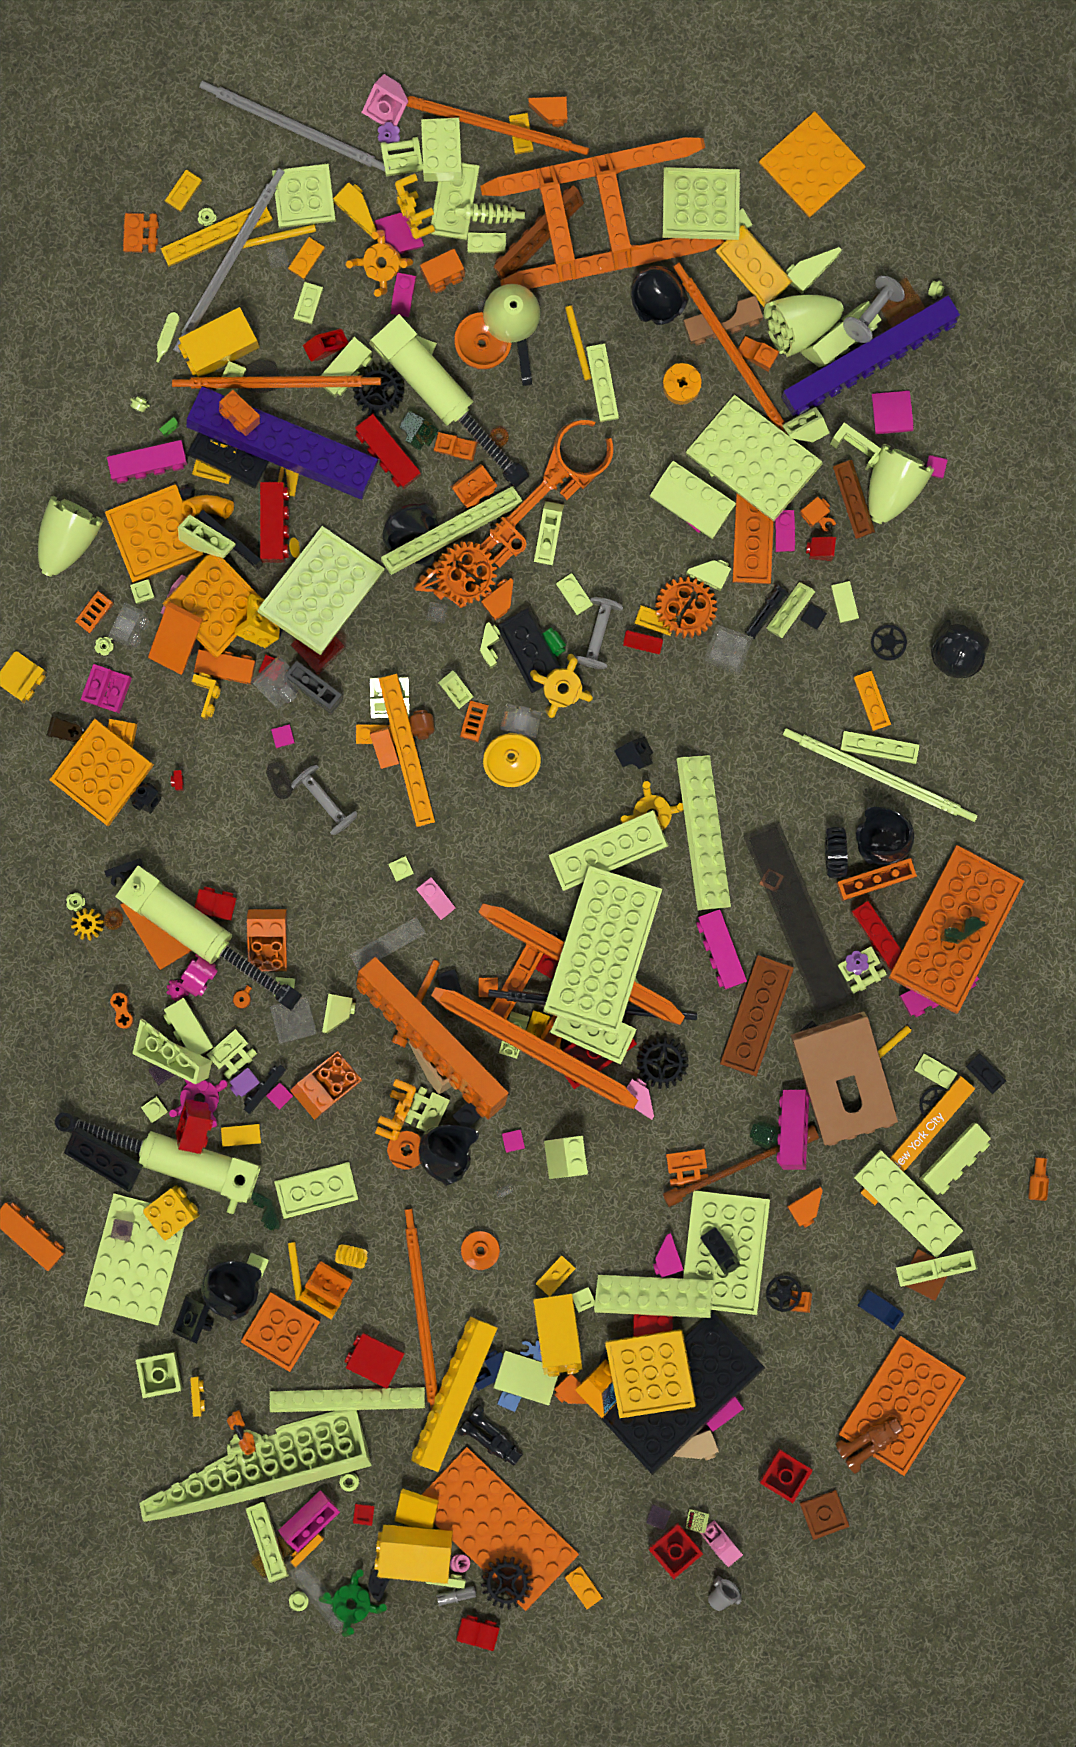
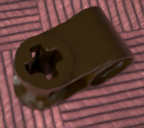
M51 717L46 736L77 743L85 730L75 723ZM76 730H77V731L79 732V734L73 736V735L71 734L72 731H76Z

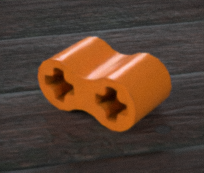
M115 993L110 999V1004L116 1011L115 1023L120 1028L128 1029L134 1023V1017L128 1010L129 999L123 993ZM119 996L121 999H124L125 1001L122 1002L121 1007L118 1004H115V1001L118 1000L117 997ZM122 1015L129 1017L127 1025L120 1023V1020L123 1019Z

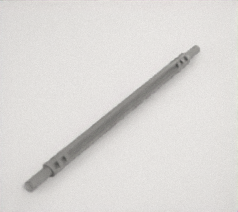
M202 81L200 84V88L215 94L217 98L223 101H227L362 164L376 167L385 172L384 163L375 159V156H371L241 97L223 87L218 88L205 81Z
M278 168L270 183L266 184L250 215L192 315L189 317L185 327L182 329L180 337L195 330L199 325L208 306L266 206L269 204L273 194L276 192V186L284 174L283 170ZM179 340L173 349L178 353L181 352L178 347V345L181 344Z

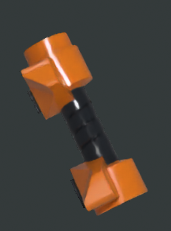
M237 1410L227 1419V1423L230 1429L235 1430L240 1439L239 1446L242 1451L249 1455L255 1451L254 1438L252 1434L244 1432L242 1429L245 1427L243 1417H241L240 1411Z

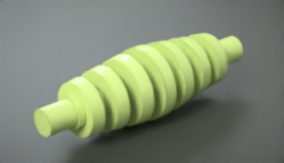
M475 203L472 205V208H470V204H465V207H455L454 210L455 215H462L465 220H469L471 216L472 221L476 222L479 216V222L484 223L486 217L487 224L492 223L493 217L494 224H498L500 218H502V223H507V218H509L510 223H513L516 219L525 218V212L516 211L515 207H510L508 211V206L503 205L501 210L500 204H495L493 210V203H488L487 209L485 203H480L479 209L478 204Z

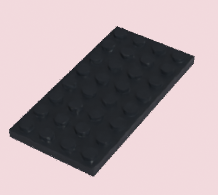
M713 1311L711 1312V1318H705L684 1338L696 1407L619 1418L616 1402L603 1418L600 1417L652 1475L765 1369L761 1362Z

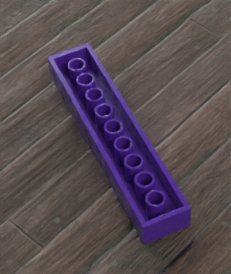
M948 295L872 339L870 342L865 343L784 390L781 398L793 417L796 415L800 416L807 412L811 406L818 407L823 404L828 396L833 398L839 395L844 387L848 389L857 384L859 378L863 377L866 379L870 377L878 367L880 370L890 365L892 359L896 358V360L903 358L907 355L906 352L912 348L914 351L920 348L925 340H934L942 330L945 329L946 332L956 326L955 324L958 322L960 314Z
M201 387L187 417V428L358 499H363L377 468V458L256 408L253 409L260 415V424L245 436L242 432L235 429L232 422L220 414L219 402L225 396Z

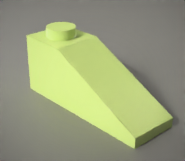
M838 247L800 261L796 266L792 264L785 272L793 281L791 285L803 294L841 254L842 250Z
M545 501L534 562L553 565L564 504Z
M189 515L178 526L179 540L194 550L225 558L235 547L233 541L192 515Z

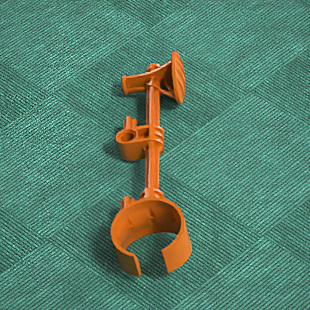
M590 420L573 421L565 425L558 432L545 473L542 476L543 482L508 517H502V521L499 524L496 523V527L493 530H489L490 535L480 544V548L486 547L485 553H487L498 543L504 545V548L493 558L495 560L494 563L499 568L512 555L517 557L525 550L526 540L515 529V526L550 490H556L559 483L562 484V480L565 477H570L572 480L559 492L568 500L579 488L584 489L610 464L613 456V442L611 438L605 439L607 452L603 463L591 472L579 473L573 471L565 465L561 458L560 444L565 433L578 425L593 427L596 422ZM515 538H518L521 542L518 549H513L511 546V542ZM441 555L439 560L443 561L444 557ZM468 557L462 562V564H465L467 562ZM453 558V566L456 567V560ZM434 561L432 569L428 567L425 570V575L419 577V582L415 584L414 589L416 591L433 592L440 600L447 597L448 592L444 593L441 591L444 586H439L436 590L425 588L442 581L441 579L422 586L434 574H441L436 568L442 565ZM460 566L458 567L462 569L464 572H466V575L468 574L467 569L461 568ZM453 570L454 572L451 574L452 579L457 576L456 570ZM467 600L465 604L455 601L453 602L460 608H463L466 606Z

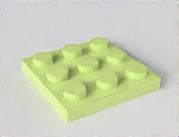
M329 164L281 169L284 171V174L276 186L277 190L275 192L279 228L336 221ZM277 170L272 171L273 176Z

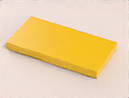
M745 225L739 227V240H726L716 250V253L748 290L756 296L764 308L767 303L772 302L793 282Z

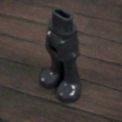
M479 1404L468 1418L493 1436V1439L490 1440L467 1419L456 1433L460 1436L469 1435L487 1449L489 1454H494L503 1459L504 1462L508 1461L514 1466L523 1453L517 1449L518 1446L514 1445L505 1431H500L484 1417V1408Z

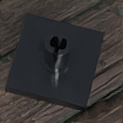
M185 1296L172 1333L190 1342L197 1343L202 1329L206 1331L212 1330V1327L205 1325L213 1326L214 1324L212 1319L206 1318L209 1307L193 1298Z

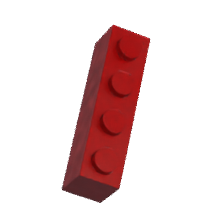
M373 414L355 428L357 432L355 434L356 438L361 444L364 442L367 444L369 454L380 460L379 466L385 473L389 471L393 476L391 481L397 488L401 486L404 490L421 476V472Z
M869 901L853 910L851 914L887 968L892 972L902 950Z

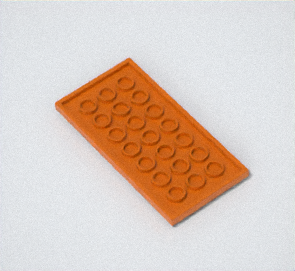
M956 845L888 978L957 1014L1024 880Z
M468 1447L455 1458L422 1494L439 1501L434 1524L441 1530L453 1531L452 1541L483 1571L485 1568L492 1569L489 1565L490 1562H493L496 1566V1558H499L502 1563L503 1556L507 1557V1562H510L513 1556L515 1564L520 1559L522 1560L520 1567L525 1564L528 1566L524 1572L531 1571L532 1574L527 1579L532 1578L533 1582L527 1583V1585L532 1586L533 1590H526L530 1594L529 1598L524 1595L522 1596L525 1600L524 1604L520 1600L517 1601L525 1611L579 1555L571 1545ZM511 1567L500 1568L506 1575L516 1571V1569ZM494 1573L492 1579L499 1585L500 1580ZM521 1575L514 1582L519 1593L524 1584ZM503 1578L504 1584H502V1587L506 1585L512 1587V1584H510L512 1579L506 1580ZM505 1591L510 1597H515L509 1591Z

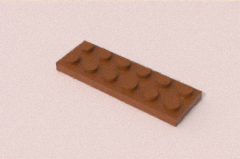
M574 185L562 193L566 219L568 221L584 203L579 190ZM546 214L538 217L535 225L531 229H527L522 234L521 239L517 243H513L509 247L508 252L496 260L493 267L500 280L516 273L550 239Z
M757 955L720 1062L721 1065L757 1077L794 967Z

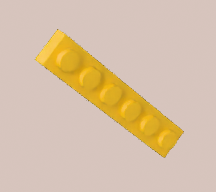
M267 206L254 229L273 221ZM254 207L160 248L168 266H173L237 237Z

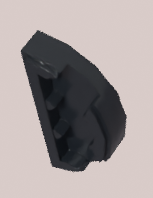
M375 1569L370 1575L368 1586L373 1598L380 1602L390 1578L378 1577V1570Z

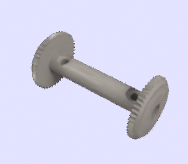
M879 276L876 279L875 284L880 293L859 320L858 318L847 317L843 321L845 332L853 340L860 343L870 342L873 335L868 325L888 300L899 302L904 299L905 294L902 286L898 281L889 276Z
M593 597L590 602L599 605L600 609L587 656L575 657L578 660L577 663L594 669H605L607 664L597 661L610 611L611 609L622 610L623 607L620 603L613 600Z
M313 765L303 771L292 782L291 787L294 789L302 783L338 824L330 832L332 835H336L356 819L357 812L355 811L347 817L342 813L311 776L319 768L317 765Z

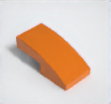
M438 432L434 451L473 461L478 443Z

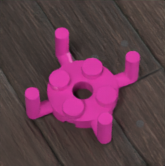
M184 1079L187 1085L180 1094L181 1106L171 1110L169 1115L171 1117L181 1115L185 1099L194 1100L196 1094L202 1093L205 1096L204 1103H208L209 1111L212 1112V1128L217 1127L218 1122L213 1112L219 1103L218 1092L227 1088L229 1083L226 1080H222L214 1086L206 1080L194 1084Z

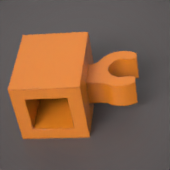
M815 498L799 513L811 528L818 523L825 533L828 532V529L825 527L826 523H831L833 527L836 525L832 518H825L830 513L828 509L830 505L823 498Z

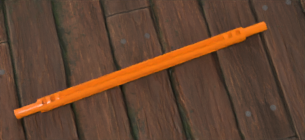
M410 95L407 97V107L446 118H459L460 122L566 152L573 151L584 155L589 153L588 147L573 144L570 140Z
M676 264L673 267L683 281L682 285L686 288L687 293H689V296L693 299L767 413V416L776 427L787 434L782 426L785 423L784 419H782L780 413H778V410L774 407L702 296L701 291L697 288L693 279L689 278L681 264Z
M362 376L191 377V379H172V387H191V389H201V387L207 389L301 388L381 385V377Z
M412 1209L405 1210L407 1225L405 1232L427 1402L430 1403V1410H432L438 1389L417 1228L414 1226Z

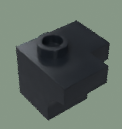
M645 736L632 740L614 750L622 767L633 764L638 769H642L653 764L649 756L653 752Z

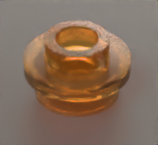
M495 428L490 433L491 440L495 441L498 447H502L508 442L509 436L505 429ZM501 434L503 436V439L501 441H497L495 438L496 435Z
M109 911L104 916V925L110 930H116L121 927L123 917L117 911ZM111 917L116 918L117 922L115 924L110 923Z

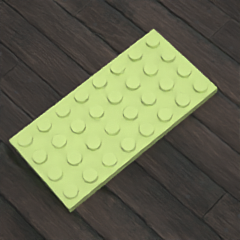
M592 866L588 867L543 1012L618 1035L660 899L661 888Z

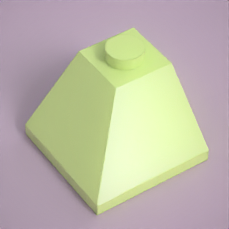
M328 994L323 1033L328 1034L348 1020L351 1014L355 1013L356 1003H353V998Z

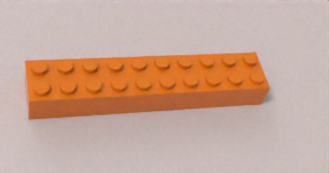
M376 957L358 971L356 982L358 991L370 998L371 1004L383 1012L386 1020L392 1021L396 1025V1029L401 1035H406L410 1039V1044L423 1053L422 1055L426 1061L432 1062L436 1066V1070L441 1076L445 1075L450 1080V1085L463 1094L462 1096L466 1102L472 1103L476 1107V1111L481 1117L485 1116L489 1120L505 1106L509 1093Z

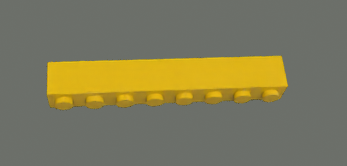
M470 1316L465 1324L464 1333L457 1343L454 1357L450 1360L449 1369L442 1380L440 1391L435 1397L433 1408L427 1416L425 1427L420 1433L418 1444L413 1450L411 1461L436 1472L439 1471L495 1336L497 1327Z

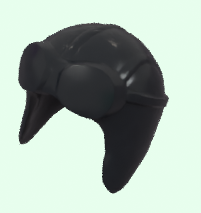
M653 266L642 270L634 278L631 286V299L634 310L641 321L649 322L651 320L655 325H663L673 321L674 318L683 313L689 298L685 293L682 280L674 271L662 266Z
M425 502L421 504H408L397 508L390 514L384 525L382 539L385 546L390 551H393L438 527L436 514ZM433 553L415 563L424 566L432 565L434 561Z
M946 620L933 644L931 651L932 660L936 667L947 676L954 678L971 677L981 670L990 640L989 638L985 639L981 633L968 629L964 625H951V621Z
M877 806L866 808V819L863 823L859 824L856 832L858 851L868 864L876 863L879 865H890L904 859L914 844L915 834L911 822L902 814L889 808Z
M441 1125L428 1129L421 1137L418 1150L419 1160L423 1169L445 1186L461 1180L470 1166L469 1148L478 1140L479 1133L475 1129L459 1125Z
M225 1261L212 1265L206 1271L201 1286L202 1296L206 1305L215 1314L225 1317L229 1321H234L247 1315L257 1301L258 1289L256 1288V1281L261 1278L262 1272L253 1265L239 1261Z

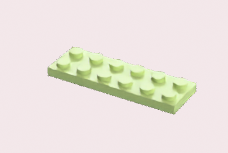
M651 811L549 855L562 890L565 891L584 883L589 866L610 872L664 849L669 845L655 811Z
M881 1150L854 1176L936 1258L963 1232Z
M598 1275L594 1310L599 1313L711 1318L714 1282L713 1280Z

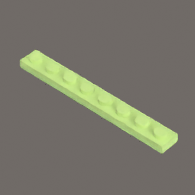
M512 486L382 556L381 560L392 575L515 509L522 503V499Z
M425 1387L270 1391V1412L425 1408Z

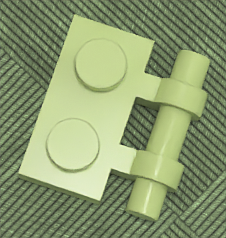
M872 947L860 952L868 956L867 963L869 967L867 970H869L871 975L861 980L859 975L849 972L846 969V961L837 965L846 982L851 979L855 980L856 984L850 987L853 994L859 990H865L866 986L873 982L881 981V978L887 975L883 968L879 971H876L874 966L880 964V961Z
M235 1029L213 1048L207 1056L219 1069L224 1065L229 1068L223 1073L229 1079L233 1075L236 1076L240 1072L239 1069L246 1063L249 1064L253 1061L252 1058L257 1053L253 1048L247 1053L243 1050L248 1045V1042ZM239 1053L241 1058L233 1064L230 1060Z
M420 1086L418 1093L414 1095L415 1099L405 1118V1122L411 1124L413 1119L416 1118L419 1120L416 1127L427 1131L439 1125L450 1100L432 1092L428 1099L424 1097L427 1089ZM421 1102L427 1104L422 1115L417 1113Z

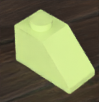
M816 407L782 425L792 439L814 442L829 434L824 418Z
M713 560L688 569L686 575L694 579L697 578L698 581L721 591L731 568L728 567V563L722 560H718V562Z

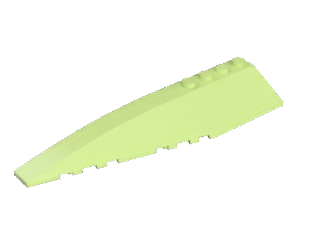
M332 1411L275 1429L277 1434L269 1437L267 1434L262 1436L265 1444L255 1447V1451L252 1454L246 1455L244 1452L230 1457L227 1455L206 1466L205 1470L190 1475L188 1479L181 1483L177 1482L171 1485L170 1489L164 1492L160 1491L140 1502L143 1522L239 1503L372 1466L358 1411Z

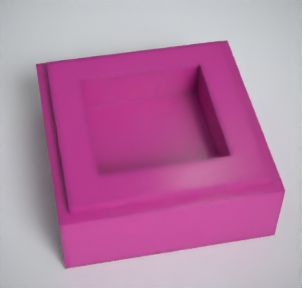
M929 455L926 468L931 466L935 469L931 476L943 479L947 459Z
M290 725L271 729L276 748L295 744Z
M281 1083L266 1095L279 1110L293 1097Z
M521 1130L502 1134L506 1152L525 1148Z

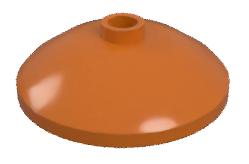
M483 312L467 316L459 324L455 332L454 344L456 352L463 362L473 368L490 369L496 367L509 354L511 343L495 338L488 331L483 319ZM483 340L485 346H479L478 342Z

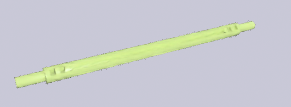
M785 728L783 735L799 742V745L955 816L958 814L973 822L976 821L978 815L961 808L959 804L805 734L802 736Z

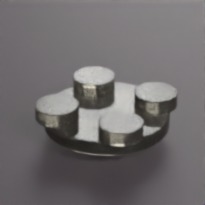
M257 360L249 363L246 367V377H279L277 365L274 361ZM278 388L248 389L252 393H267L270 391H275Z

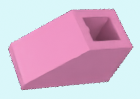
M715 1520L706 1527L705 1533H700L727 1567L731 1566L743 1555Z

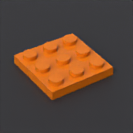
M270 1292L241 1343L291 1372L320 1321Z

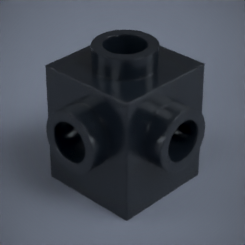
M141 782L130 796V800L132 802L131 805L139 811L142 809L151 814L161 801L159 791L152 784Z

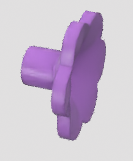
M386 122L385 125H381L378 128V140L380 142L388 144L400 140V128L394 126L392 122Z
M854 951L852 955H848L845 959L847 963L846 969L855 975H860L862 971H866L869 967L867 963L868 956L861 954L859 951Z

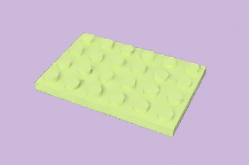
M736 395L729 400L686 451L690 458L773 522L823 464L816 456Z
M322 526L264 600L257 612L321 655L383 574L385 568Z
M703 1191L693 1192L683 1279L713 1280L711 1310L757 1315L770 1199ZM715 1227L741 1264L736 1270L724 1275L700 1239L701 1236Z
M114 1193L84 1306L159 1325L184 1228L168 1240H163L143 1213V1210L151 1203Z

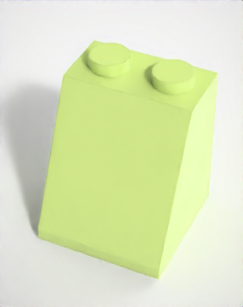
M583 1136L544 1141L549 1179L588 1174Z

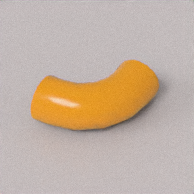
M214 495L194 496L181 503V511L185 517L189 515L196 517L204 510L207 514H214L226 519L234 510V502Z

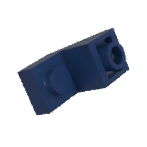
M870 1290L866 1291L857 1305L893 1330L904 1315L892 1304Z
M494 1350L486 1355L487 1359L484 1362L491 1374L487 1375V1373H484L477 1377L475 1386L478 1391L496 1381L503 1357L502 1351L497 1352Z

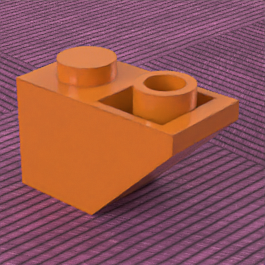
M505 578L497 585L498 588L494 592L488 591L486 597H482L481 604L495 621L506 614L511 608L514 584L512 578L508 581Z

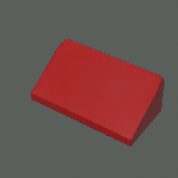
M627 630L623 646L660 654L663 639Z

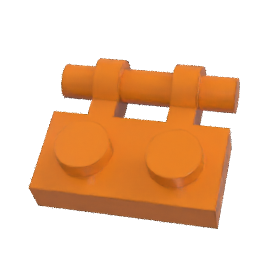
M125 213L124 252L143 253V245H148V252L156 253V246L158 245L156 232L159 228L157 214H150L149 221L147 222L144 221V214ZM144 228H149V238H143Z
M704 1149L666 1154L668 1172L677 1174V1178L670 1179L671 1187H684V1185L694 1184L708 1177V1174L700 1175V1169L707 1168ZM694 1170V1176L683 1177V1171Z

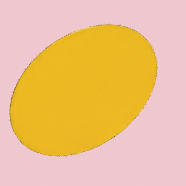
M293 537L290 539L289 549L294 558H298L300 555L298 540Z

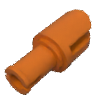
M1035 1157L1034 1175L1030 1176L1028 1199L1047 1201L1049 1178L1046 1176L1048 1160L1046 1158Z

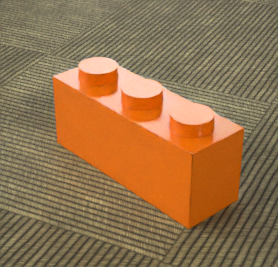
M204 647L203 650L198 649L194 673L199 674L201 672L210 675V677L252 685L256 662L252 660L251 656L241 655V658L234 657V653L223 651L222 654L215 658Z

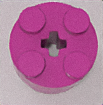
M197 954L195 956L198 958L196 960L192 958L181 975L182 983L178 981L176 984L195 997L203 995L207 988L205 983L208 979L212 980L218 971L215 968L217 964H210Z

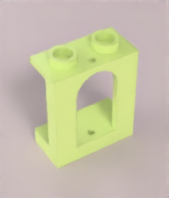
M843 423L830 444L837 448L841 441L845 439L871 458L865 469L868 470L870 466L873 468L879 460L881 448L846 423Z

